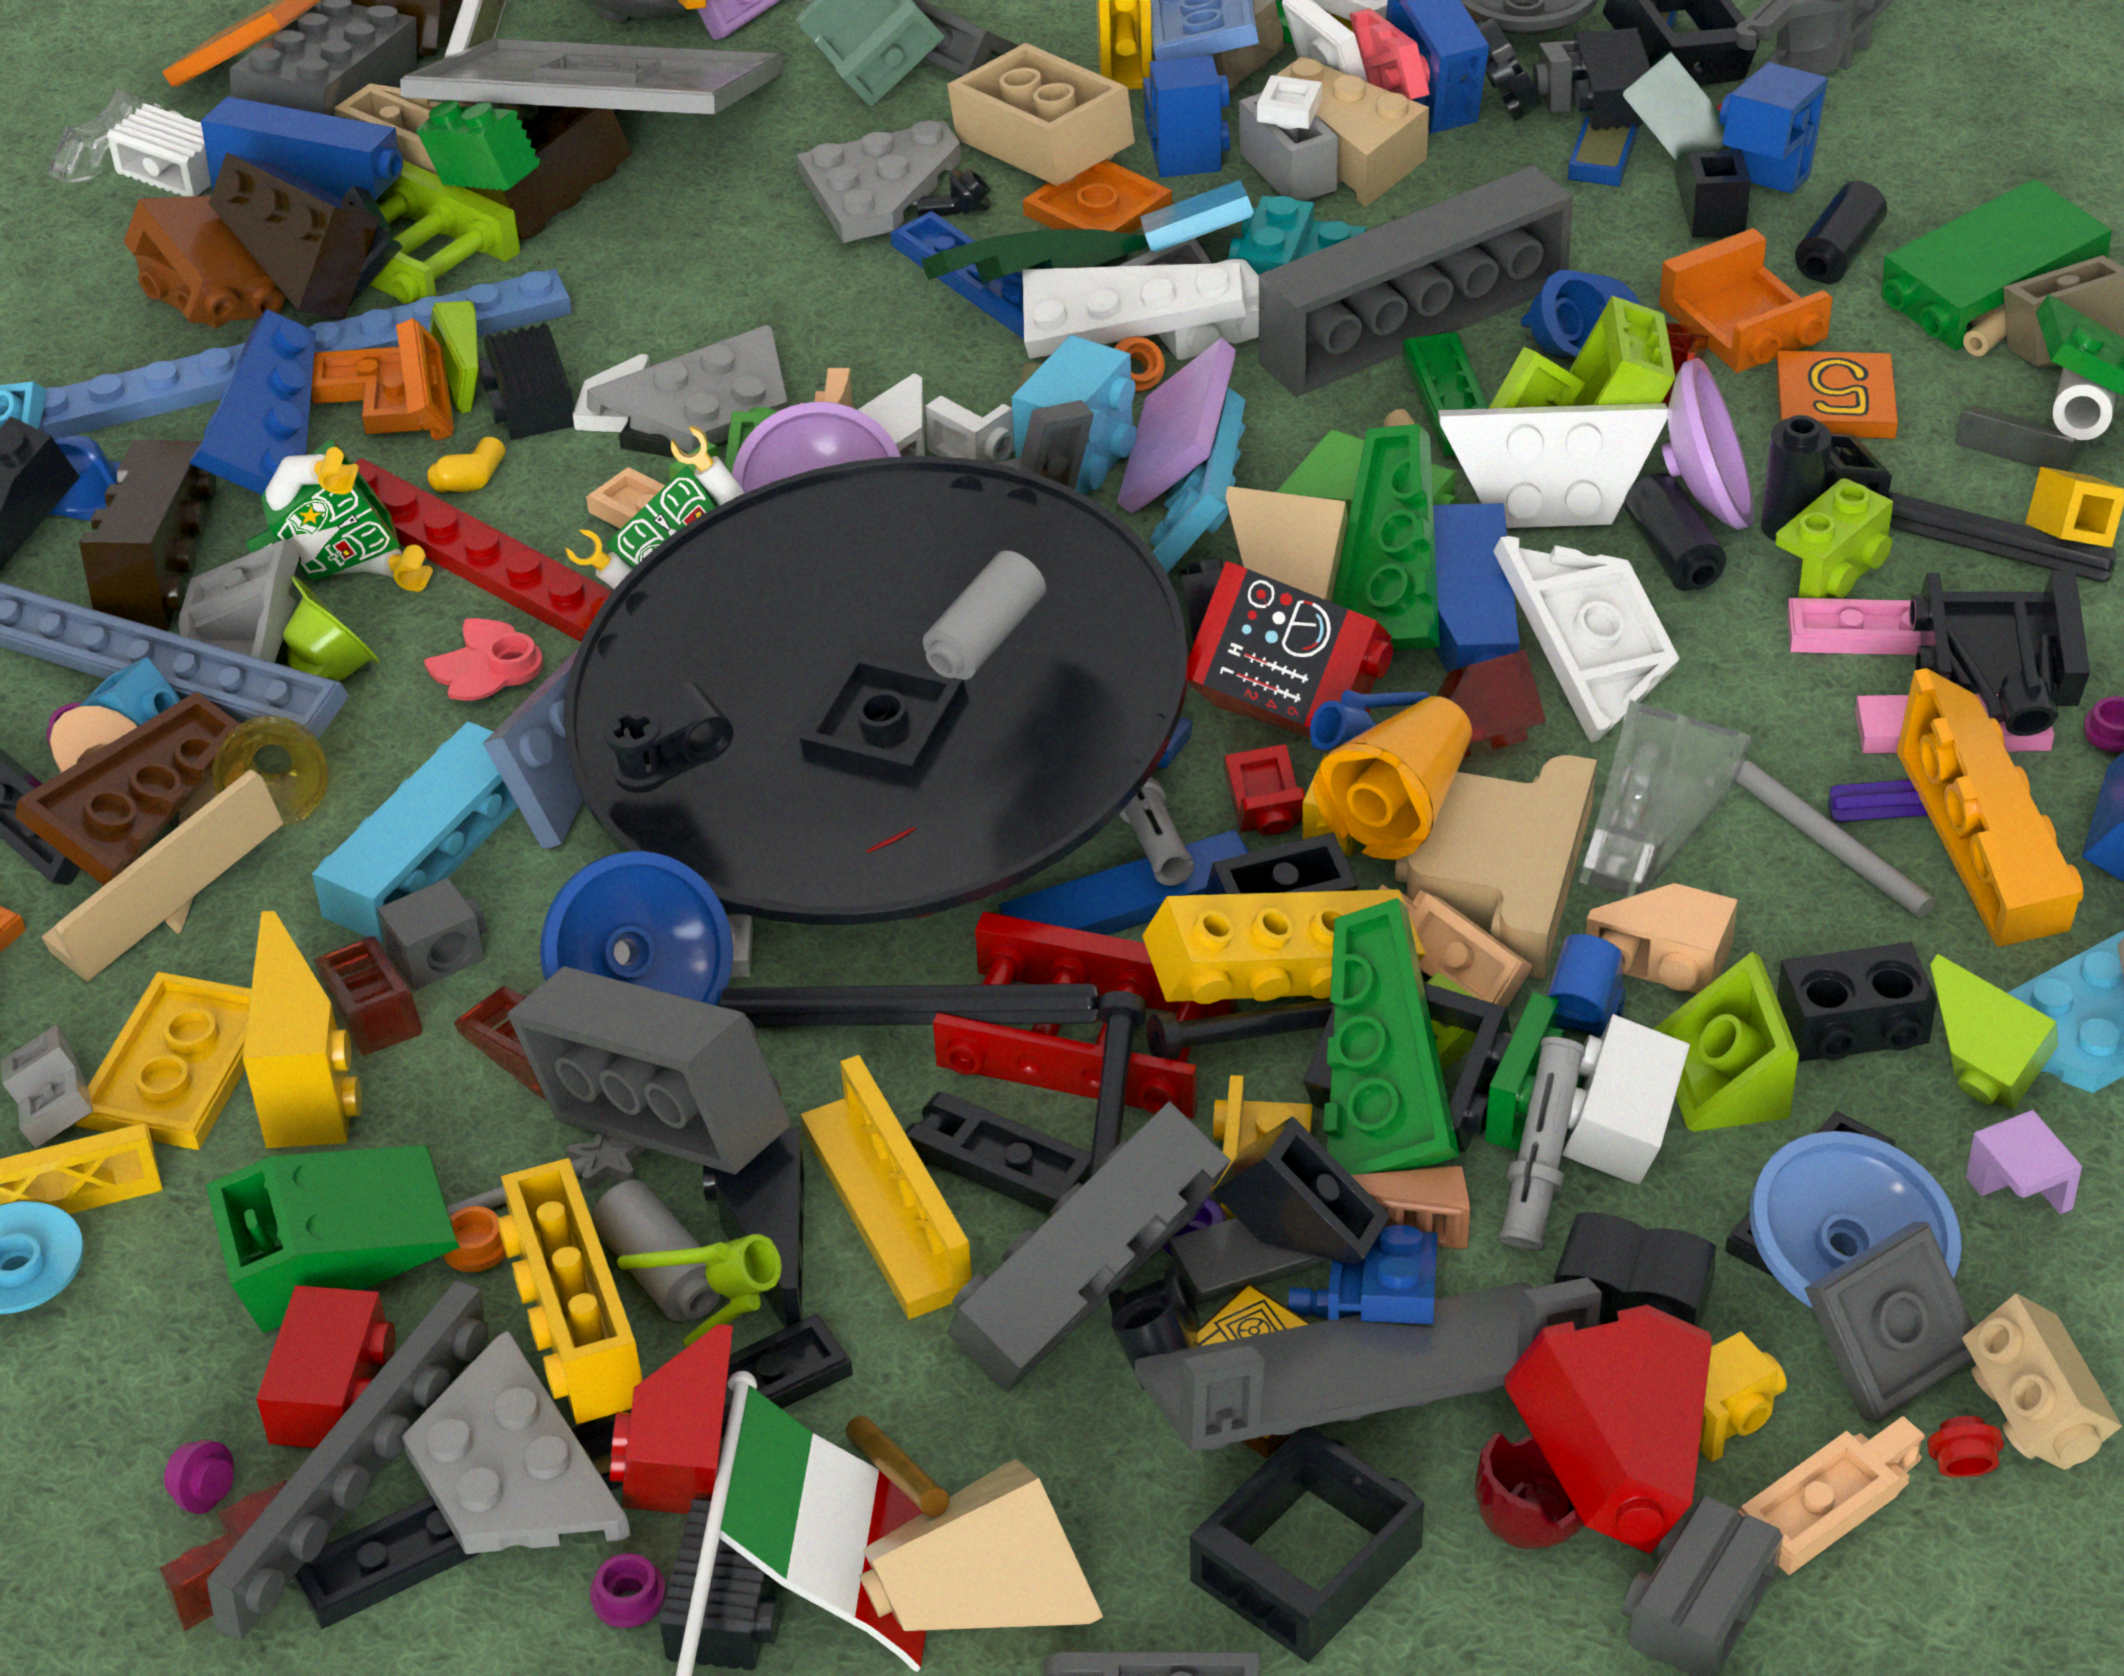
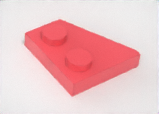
M1371 8L1350 13L1353 31L1368 83L1393 93L1402 94L1410 100L1430 95L1428 89L1430 70L1425 57L1419 53L1417 43Z

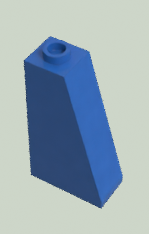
M228 96L200 120L212 192L226 152L274 164L341 199L353 186L367 189L373 199L377 200L402 175L403 155L398 150L395 127Z
M1504 503L1433 505L1440 648H1434L1455 689L1517 688L1519 635L1514 592L1493 552L1500 538L1507 536Z

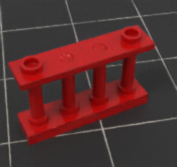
M984 911L975 928L978 974L986 975L982 984H1011L1014 981L1028 984L1094 983L1099 986L1101 996L1112 991L1134 993L1145 999L1148 1008L1177 1013L1175 1016L1177 1021L1233 1014L1237 1007V999H1223L1210 1004H1199L1195 1001L1166 1002L1146 945L1142 942ZM937 1012L933 1020L936 1066L951 1069L962 1075L977 1074L1098 1099L1107 1024L1103 1022L1095 1044L1057 1037L1062 1024H1033L1031 1031ZM1192 1047L1182 1048L1180 1056L1176 1060L1131 1052L1125 1105L1142 1108L1156 1114L1170 1101L1186 1118L1194 1119L1197 1111V1065L1186 1063Z

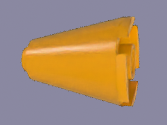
M1431 696L1330 751L1320 764L1319 774L1314 778L1313 793L1318 811L1332 832L1343 841L1348 835L1352 836L1357 841L1366 845L1361 852L1373 858L1396 860L1413 854L1430 835L1470 743L1472 727L1469 718L1451 700L1439 696Z

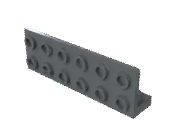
M1588 1277L1533 1288L1529 1283L1520 1282L1435 1299L1433 1325L1360 1321L1361 1314L1339 1318V1320H1329L1178 1350L1169 1354L1139 1358L1135 1361V1376L1190 1451L1220 1449L1233 1442L1272 1434L1286 1435L1300 1428L1339 1420L1353 1421L1372 1413L1406 1406H1425L1435 1400L1473 1392L1487 1393L1494 1391L1498 1387L1505 1386L1504 1377L1543 1328L1572 1321L1576 1330L1598 1326L1602 1292Z

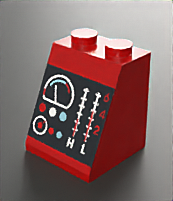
M1226 561L1188 657L1187 683L1215 707L1311 738V720L1321 704L1329 700L1340 702L1345 690H1351L1360 694H1370L1376 678L1381 679L1384 677L1393 655V645L1390 643L1392 636L1377 620ZM1365 708V711L1368 712L1369 715L1371 712V708Z

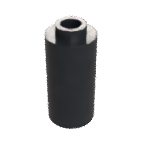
M1862 181L1848 182L1839 189L1796 248L1795 261L1805 277L1825 284H1833L1843 278L1887 215V203L1882 193L1873 185Z
M1792 416L1778 422L1771 431L1761 529L1773 541H1776V533L1825 493L1831 433L1825 425L1810 416Z
M1655 473L1636 482L1626 495L1625 510L1673 585L1679 590L1689 591L1704 589L1713 584L1725 568L1726 554L1678 481L1670 474Z

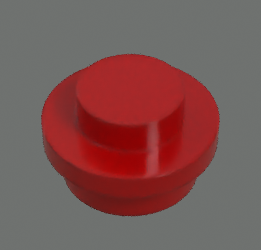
M1959 1416L1948 1419L1940 1424V1431L1932 1434L1927 1440L1929 1456L1938 1462L1939 1472L1947 1477L1980 1476L1995 1470L2000 1464L1998 1452L2004 1447L2001 1430L1995 1426L1985 1424V1421L1977 1416Z

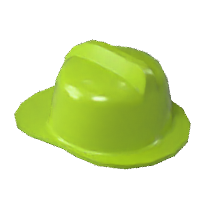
M295 575L291 577L302 594V600L283 632L284 641L288 645V663L293 669L340 682L368 661L376 665L381 662L365 643L339 621L309 587Z

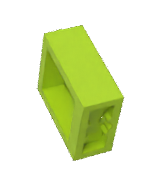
M1613 295L1611 296L1569 370V373L1585 382L1576 398L1575 406L1662 403L1676 378L1664 313Z

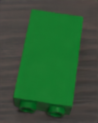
M2034 178L1884 255L1881 297L1892 309L1901 311L1919 324L1929 336L1938 338L1956 351L1964 347L1963 339L1966 335L1967 324L1971 320L2005 303L2003 287L2101 255L2108 258L2112 230Z

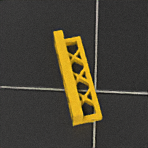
M856 1055L840 1061L844 1098L800 1114L802 1131L905 1315L910 1320L952 1304L954 1297L972 1279L969 1241L860 1055Z
M145 1123L0 1159V1205L12 1202L34 1201L56 1206L66 1213L72 1214L163 1190L149 1127L145 1126Z

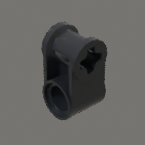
M683 681L673 684L664 692L632 708L618 711L605 723L603 734L608 747L615 751L617 760L614 763L613 774L617 785L628 792L646 793L659 788L666 781L692 768L711 762L721 756L730 746L734 728L730 720L700 686L693 682ZM625 728H628L630 736L624 735ZM650 764L651 771L647 772L645 765Z
M1174 1266L1166 1269L1163 1279L1125 1293L1120 1288L1109 1292V1304L1112 1311L1111 1326L1134 1373L1135 1361L1139 1358L1169 1354L1178 1350L1198 1347L1197 1327L1200 1325L1199 1315L1188 1284L1178 1267ZM1139 1382V1384H1140L1142 1390H1145V1388H1144V1387L1142 1386V1384Z

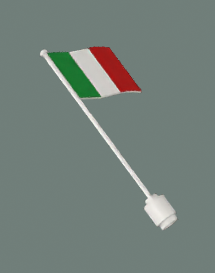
M746 1371L735 1372L730 1376L727 1383L733 1395L676 1676H692L719 1538L785 1588L869 1633L898 1655L912 1670L918 1672L922 1663L926 1630L904 1631L894 1618L892 1612L879 1618L859 1575L872 1569L863 1551L864 1548L923 1512L879 1469L812 1433L756 1390V1379L751 1373Z

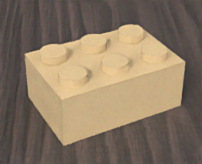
M1028 43L1018 46L947 84L955 134L959 141L1056 186L1063 182L1065 184L1074 180L1079 173L1105 159H1112L1116 153L1135 143L1127 86Z

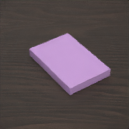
M1222 337L1145 398L1137 427L1136 442L1129 456L1117 503L1129 513L1140 511L1210 457L1236 355V349Z

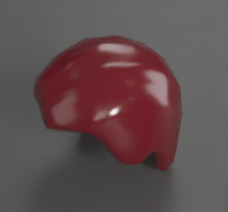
M1501 1432L1494 1433L1492 1438L1486 1443L1485 1448L1481 1449L1475 1478L1476 1501L1486 1527L1509 1545L1523 1549L1550 1547L1563 1543L1576 1535L1585 1525L1533 1435L1527 1436L1522 1441L1509 1443L1504 1434Z

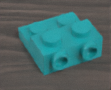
M1262 195L1258 207H1252L1254 212L1252 217L1242 220V238L1233 237L1228 260H1246L1259 275L1367 232V227L1347 225L1341 221L1314 220L1315 202L1295 200L1288 196L1270 197Z

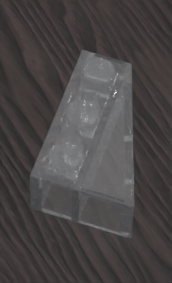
M1630 700L1613 751L1578 882L1629 897L1649 891L1735 788L1753 736Z

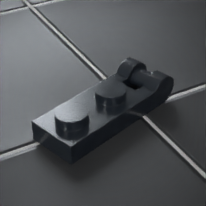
M935 1093L922 1109V1121L920 1123H911L904 1131L925 1167L933 1164L1051 1215V1209L1067 1191L1077 1183L1084 1185L1088 1181L1091 1153L949 1093Z

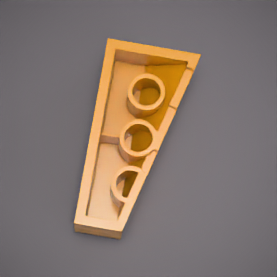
M1927 668L1914 671L1896 753L1915 790L1918 791L1920 800L1992 940L1997 947L2070 931L2078 903L2083 899V884L2080 874L2074 865H2067L2057 847L2056 833L2051 820L2045 814L2040 815L2030 796V785L2025 771L2020 766H2014L2005 749L2004 736L1998 721L1995 718L1988 717L1977 695Z

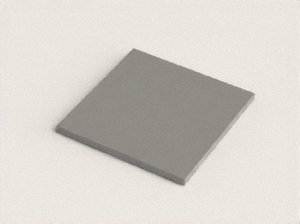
M492 38L404 75L400 79L401 98L716 114L783 74L784 55L772 52Z

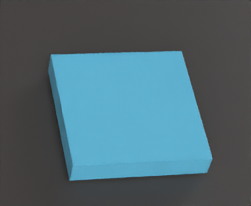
M1238 180L1140 216L1150 250L1155 253L1250 218L1254 212L1242 182Z

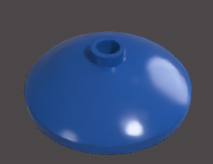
M630 851L612 854L591 862L581 868L562 886L549 907L544 921L540 955L545 981L565 966L717 1006L718 1001H720L721 992L727 988L733 962V941L729 921L720 900L699 874L687 865L669 856L646 851ZM620 940L627 944L630 951L629 959L623 965L614 956L615 945Z

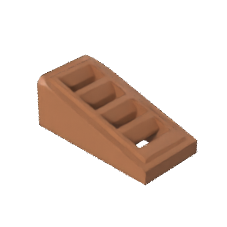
M1462 1166L1351 1175L1390 1215L1383 1229L1392 1225H1409L1419 1229L1421 1232L1438 1233L1437 1246L1456 1249L1468 1248L1470 1203Z

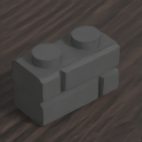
M1708 1496L1698 1498L1686 1520L1680 1518L1660 1541L1657 1549V1558H1660L1661 1561L1654 1573L1651 1574L1640 1570L1628 1590L1623 1611L1632 1616L1629 1644H1631L1632 1648L1666 1664L1670 1662L1676 1669L1692 1676H1718L1778 1572L1783 1535L1779 1528L1748 1514L1744 1517L1739 1516L1735 1508Z

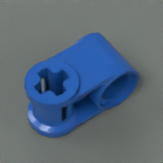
M1571 934L1565 937L1547 994L1549 997L1559 999L1557 1028L1564 1027L1601 1037L1612 1014L1623 1017L1626 1001V987H1623L1622 975L1623 956L1614 944L1605 939L1587 934Z

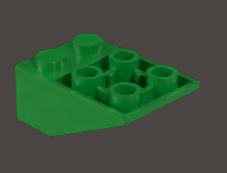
M427 1145L269 1156L205 1184L230 1284L263 1334L282 1325L295 1285L362 1291L460 1248L431 1152Z

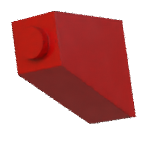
M1649 1305L1617 1311L1619 1321L1576 1330L1573 1321L1545 1327L1504 1377L1505 1389L1584 1525L1650 1554L1691 1506L1693 1501L1712 1347L1710 1332Z

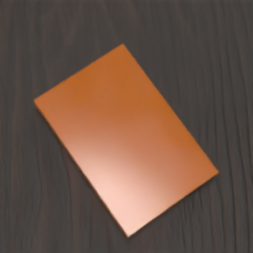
M276 0L213 35L166 68L162 73L171 87H178L281 30L321 0Z

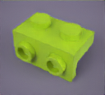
M1843 478L1776 533V546L1803 559L1798 598L1835 599L1837 597L1842 599L1851 591L1860 576L1870 568H1879L1885 562L1892 547V538L1889 536L1893 507L1892 500L1861 484Z

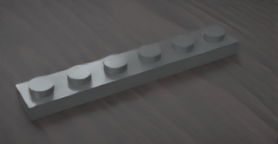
M458 1280L451 1285L206 1579L216 1630L243 1640L262 1615H268L275 1609L282 1597L284 1588L305 1562H311L318 1556L329 1532L347 1510H353L361 1503L369 1483L389 1459H395L405 1447L402 1435L442 1395L467 1362H473L482 1353L488 1338V1325L484 1321L480 1288Z

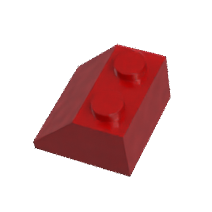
M717 1324L634 1387L631 1413L616 1412L609 1481L624 1483L622 1508L688 1514V1511L691 1510L693 1498L712 1499L718 1466L733 1331L732 1325Z

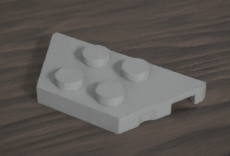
M768 325L587 389V408L591 412L601 415L607 408L625 414L631 417V429L648 434L664 435L670 440V443L674 439L680 449L689 453L701 446L699 439L689 429L690 426L702 429L707 436V441L717 445L728 441L732 411L749 412L750 409L756 407H766L776 411L787 408V397L773 331Z
M509 1331L498 1335L402 1435L408 1458L465 1554L502 1551L514 1545H523L529 1548L561 1546V1534L604 1530L607 1542L620 1541L631 1536L625 1513Z

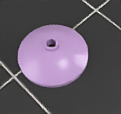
M1691 359L1683 363L1673 385L1667 412L1670 442L1662 444L1664 460L1671 476L1681 475L1692 495L1701 506L1724 524L1741 530L1752 526L1755 517L1753 494L1743 452L1728 408L1711 372L1701 359Z
M809 402L782 409L761 422L742 444L733 465L732 476L741 486L744 493H747L771 482L813 469L852 461L901 457L886 430L868 415L842 404Z

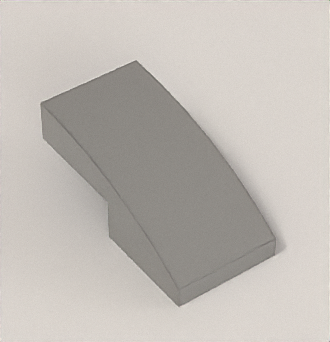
M58 1024L1 1060L2 1084L17 1102L19 1128L35 1149L93 1112L91 1098L83 1073L66 1035Z

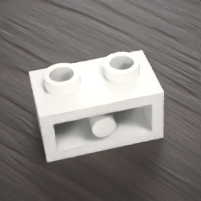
M1612 1014L1601 1037L1597 1038L1588 1035L1583 1045L1586 1048L1585 1057L1582 1058L1579 1075L1584 1076L1585 1079L1582 1088L1576 1087L1571 1117L1567 1127L1569 1131L1561 1156L1625 1181L1640 1184L1661 1148L1690 1044Z

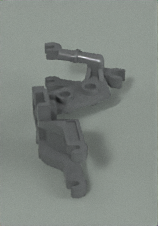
M1766 0L1745 21L1737 25L1736 43L1741 49L1756 50L1757 40L1768 41L1777 34L1776 50L1766 63L1771 62L1817 75L1828 73L1836 67L1848 70L1852 66V51L1855 48L1868 50L1872 46L1871 23L1895 0Z

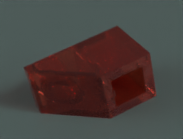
M1526 650L1450 671L1436 695L1451 700L1465 712L1472 727L1470 743L1489 738L1493 750L1529 740L1526 727L1546 722ZM1469 745L1463 758L1472 756Z

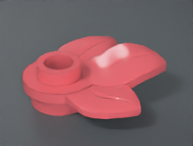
M467 618L464 620L463 635L466 647L424 659L425 668L430 676L438 683L449 686L448 697L462 701L483 699L495 694L505 686L526 683L534 679L541 672L544 665L542 652L534 644L531 637L524 633L516 632L510 624L481 618Z

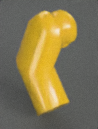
M489 436L484 437L480 440L472 454L446 455L441 457L437 463L432 464L427 472L428 482L439 493L449 491L464 493L480 490L487 485L505 456V447L499 439Z

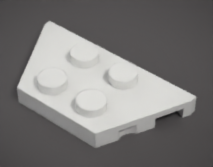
M1665 403L1438 410V420L1482 504L1504 503L1506 528L1612 525L1625 501L1627 493L1635 482L1668 419V407Z
M1501 537L1493 552L1588 740L1591 743L1598 741L1672 672L1680 658L1628 560L1606 555L1588 556L1579 550L1556 545L1551 553L1548 554L1519 548V538Z

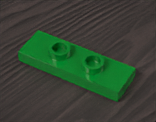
M1457 332L1403 339V359L1443 456L1456 455L1439 423L1438 410L1489 409V405Z

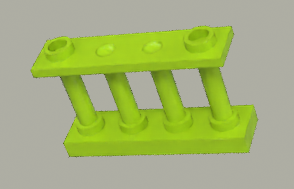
M403 160L402 175L377 200H374L379 204L378 207L388 224L400 216L409 217L417 221L393 238V240L399 241L403 248L369 284L396 297L403 304L413 303L428 296L437 297L434 281L477 251L489 254L504 262H508L521 252L513 209H509L462 186L456 187V185L450 186L449 184L443 186L438 175ZM437 234L448 235L456 239L424 262L407 256Z

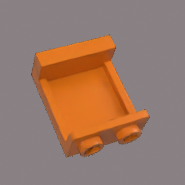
M1754 228L1665 260L1662 264L1659 305L1736 373L1770 362L1777 357V350L1795 351L1806 346H1812L1828 338L1832 296L1822 290L1801 298L1764 267L1766 238Z

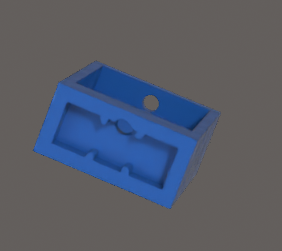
M1388 0L1385 19L1417 43L1419 53L1425 57L1429 66L1430 81L1428 89L1430 95L1412 100L1429 107L1428 131L1432 134L1478 122L1489 44L1461 0Z

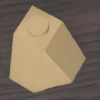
M1227 486L1225 498L1242 567L1332 602L1348 524L1346 501Z
M1017 1459L1000 1466L950 1496L949 1506L942 1515L929 1517L922 1513L863 1549L872 1568L859 1575L865 1591L878 1617L880 1618L892 1612L894 1618L904 1631L1091 1624L1103 1618L1039 1477Z

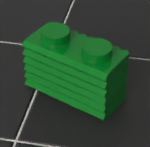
M449 100L435 106L429 112L430 118L417 127L416 131L443 186L449 184L450 186L456 185V187L462 185L463 188L467 186L469 188L475 187L476 189L480 187L482 189L488 188L489 190L495 188L496 191L501 189L503 192L513 187L537 168L540 158L534 157L536 149L530 147L531 139L526 138L527 130L521 129L523 121L517 120L518 112L506 109H493L489 102L465 107L460 106L457 100Z

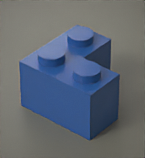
M1212 55L1150 62V77L1143 78L1144 122L1159 178L1221 171V152L1230 150L1227 120H1221V108L1229 107L1230 97L1227 76H1218Z
M1768 62L1751 77H1747L1744 83L1735 91L1726 95L1719 117L1720 124L1725 125L1722 145L1729 146L1730 151L1742 150L1751 183L1792 194L1808 179L1811 174L1829 77Z

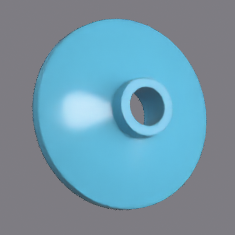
M34 1201L12 1202L0 1205V1314L25 1311L47 1302L66 1288L79 1271L84 1257L83 1237L75 1220L62 1209L50 1204Z

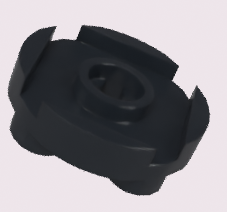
M1488 17L1476 24L1489 44L1485 76L1493 88L1497 87L1500 92L1506 90L1500 95V98L1513 120L1517 121L1542 105V102L1526 70L1523 71L1515 57L1517 54L1496 21L1492 17Z

